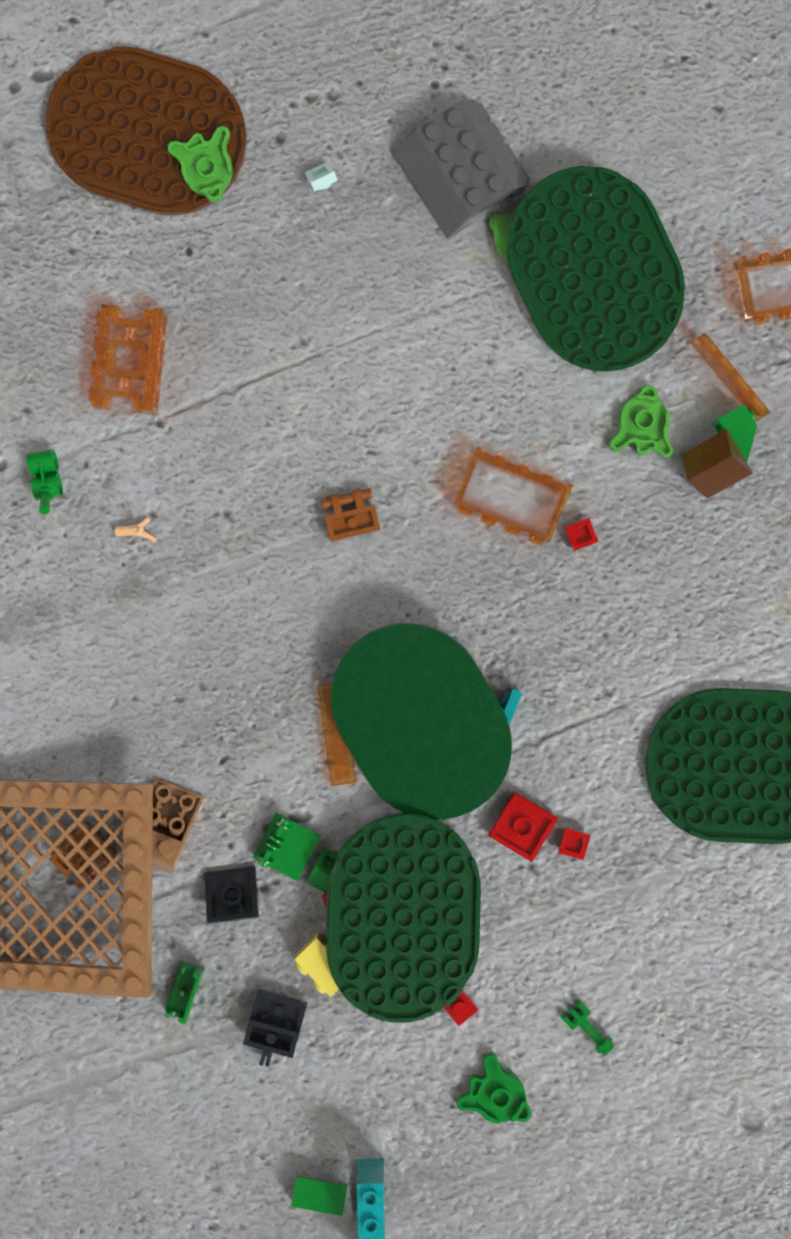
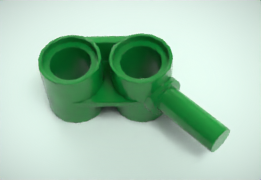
M54 449L28 453L26 455L29 472L32 476H36V478L31 479V489L35 500H40L39 512L41 514H48L50 512V504L53 498L63 496V486L58 471L59 464Z

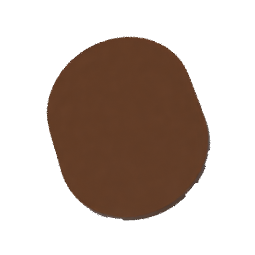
M122 46L111 47L109 50L97 53L94 51L82 57L68 72L65 71L57 81L48 101L45 118L50 150L63 172L85 191L114 202L160 215H182L205 208L212 204V202L188 187L181 172V165L177 159L169 154L168 145L172 141L187 143L196 133L201 134L205 141H210L214 132L220 126L227 127L230 131L227 153L233 167L232 179L224 193L236 180L246 154L247 132L245 121L234 95L221 80L210 72L195 65L147 50Z

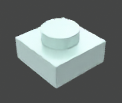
M328 162L305 172L306 178L314 191L327 189L332 183L338 181L335 172Z

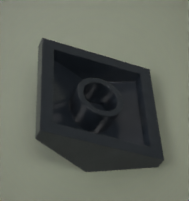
M255 866L204 873L207 924L259 918V889Z

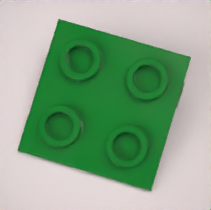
M276 812L252 858L259 861L258 864L264 868L269 866L298 881L321 835Z

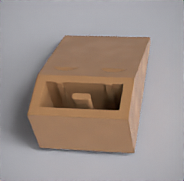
M157 778L153 784L152 867L173 875L204 797Z

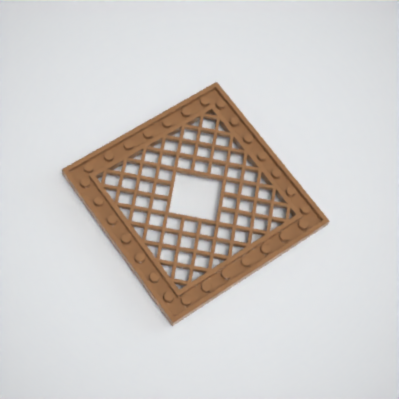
M0 779V815L3 817V820L0 822V829L8 823L15 831L8 840L0 832V841L3 843V846L0 848V855L8 849L15 857L8 866L0 858V867L3 870L0 873V880L7 874L15 883L8 892L0 884V893L3 896L0 899V906L7 900L14 908V911L8 917L0 910V919L3 922L0 925V932L7 926L14 935L8 943L0 936V946L2 947L0 957L6 952L12 959L0 960V988L137 998L150 997L152 995L153 784ZM2 807H14L9 814L2 809ZM24 807L38 809L32 815H30V813ZM48 808L62 809L54 816ZM72 809L86 810L78 817ZM18 810L27 819L20 828L11 819ZM96 810L110 811L102 818ZM42 811L51 820L44 828L35 820ZM65 812L75 821L68 829L59 821ZM89 813L99 822L92 830L82 821ZM114 813L123 822L116 831L106 822ZM30 823L39 833L32 841L23 833ZM53 825L62 832V835L56 842L46 833ZM78 825L87 834L79 843L70 834ZM101 826L111 835L104 844L94 835ZM124 830L122 840L118 835ZM18 836L27 845L20 854L11 845ZM41 837L51 846L44 854L35 846ZM65 838L75 847L67 856L58 847ZM89 839L99 848L91 857L82 848ZM113 840L123 849L115 858L106 848ZM29 850L38 858L32 867L22 858ZM53 851L59 855L86 886L81 894L55 920L22 884ZM77 851L86 860L79 869L70 860ZM101 852L111 862L104 870L94 861ZM122 857H123V867H122V865L118 862ZM18 862L27 871L20 879L11 871ZM89 865L98 873V876L91 883L82 874ZM113 866L123 875L116 884L106 875ZM101 879L111 888L103 897L94 888ZM122 883H123V893L118 889V887H119ZM17 888L27 897L20 905L11 897ZM89 891L98 900L91 909L82 900ZM113 892L123 902L116 910L106 901ZM29 901L38 910L31 919L22 910ZM76 904L86 913L79 922L70 913ZM101 905L110 914L103 923L94 914ZM122 909H123V920H122V918L118 915V913H119ZM17 914L26 922V925L20 931L10 922ZM41 915L50 924L43 933L34 924ZM65 916L74 925L67 934L58 925ZM89 917L98 927L91 935L82 927V924ZM113 918L122 927V930L115 937L106 928ZM29 927L38 936L31 945L22 936ZM52 929L62 938L55 946L46 938V935ZM76 930L86 939L79 948L69 938ZM101 931L110 940L103 949L94 940ZM122 935H123V946L118 942V939H119ZM17 940L26 949L20 957L10 948ZM40 941L50 950L43 959L34 950ZM64 943L74 952L67 960L58 952V949ZM88 944L98 953L91 962L81 952ZM113 945L122 954L115 963L106 954ZM30 953L36 962L22 960ZM54 955L60 963H47L46 961ZM78 956L84 965L69 963ZM102 958L108 966H96L94 964Z

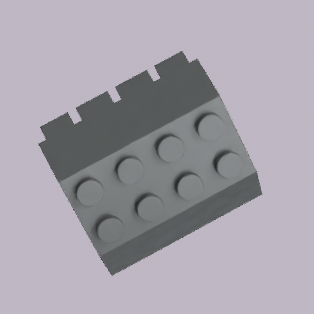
M475 100L458 102L415 129L393 153L447 239L467 228L470 219L509 195L512 199L522 193L531 180L522 165L516 166L518 159L508 144H502L505 140L494 122H488L491 117L482 103L477 104Z

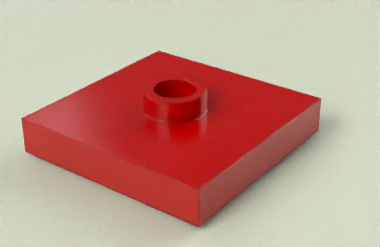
M513 791L487 835L530 862H533L557 822L558 817Z

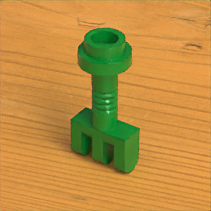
M578 999L575 1003L581 1011L578 1013L570 1006L568 1011L574 1018L571 1020L565 1013L560 1017L572 1031L577 1026H580L596 1043L594 1050L598 1054L601 1053L605 1056L615 1046L612 1043L613 1039L609 1035L604 1038L587 1020L591 1011Z

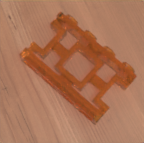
M102 304L101 311L97 312L96 317L97 326H99V335L95 336L94 351L97 352L96 361H93L91 366V375L94 377L93 387L89 388L88 395L89 402H92L91 405L94 408L111 410L112 398L134 400L133 410L136 413L158 415L168 319L164 309L153 308V310L144 308L143 321L121 319V308L119 306ZM111 323L114 327L125 328L124 340L110 338ZM151 325L148 353V344L142 341H135L136 329L150 330ZM118 347L139 349L137 372L115 370ZM106 374L109 377L120 378L119 391L104 389ZM146 374L143 401L141 393L129 392L130 380L145 381Z

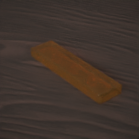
M703 333L692 343L694 348L740 404H745L747 408L754 412L756 416L755 422L770 413L769 409L706 333Z
M332 683L318 684L317 689L331 786L357 783L353 755L341 737L333 718L331 708Z

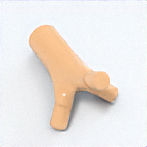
M148 517L134 525L115 527L116 536H140L152 542H155L157 539L143 529L150 522Z

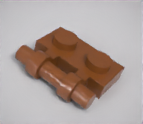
M360 488L353 489L352 493L339 496L336 493L330 495L331 498L321 500L323 510L328 508L334 509L333 515L325 516L331 542L380 531L375 505L364 507L363 500L373 498L371 488L360 490ZM356 502L357 509L342 512L341 505Z
M89 822L85 823L90 830L94 828ZM80 828L72 836L79 843L87 834ZM98 831L94 834L101 843L105 841ZM91 839L82 846L89 856L99 849ZM69 840L60 847L66 856L75 848ZM113 846L107 848L113 856L118 853ZM78 851L70 859L78 869L83 865L82 862L85 861ZM56 852L49 858L66 877L73 872ZM102 852L95 860L101 869L111 863ZM90 865L82 874L91 883L96 878L97 872ZM79 878L74 881V884L79 889L85 886Z

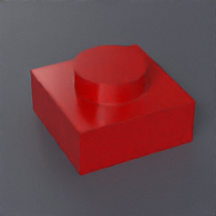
M589 518L564 528L573 552L599 542Z
M564 827L558 853L584 860L591 835Z
M462 989V993L450 1005L444 1007L458 1026L478 1011V1007L464 989Z

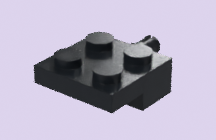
M258 989L242 1045L263 1050L259 1062L261 1066H263L266 1056L267 1059L264 1067L270 1066L273 1053L293 1058L308 1002Z

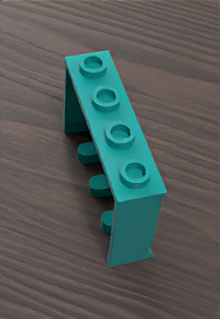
M384 1158L359 1159L357 1181L358 1239H385Z

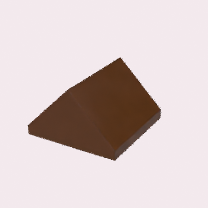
M728 429L682 454L687 481L707 499L753 474Z

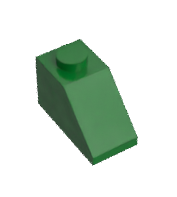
M743 404L712 422V425L717 434L728 429L747 462L757 425L754 412Z

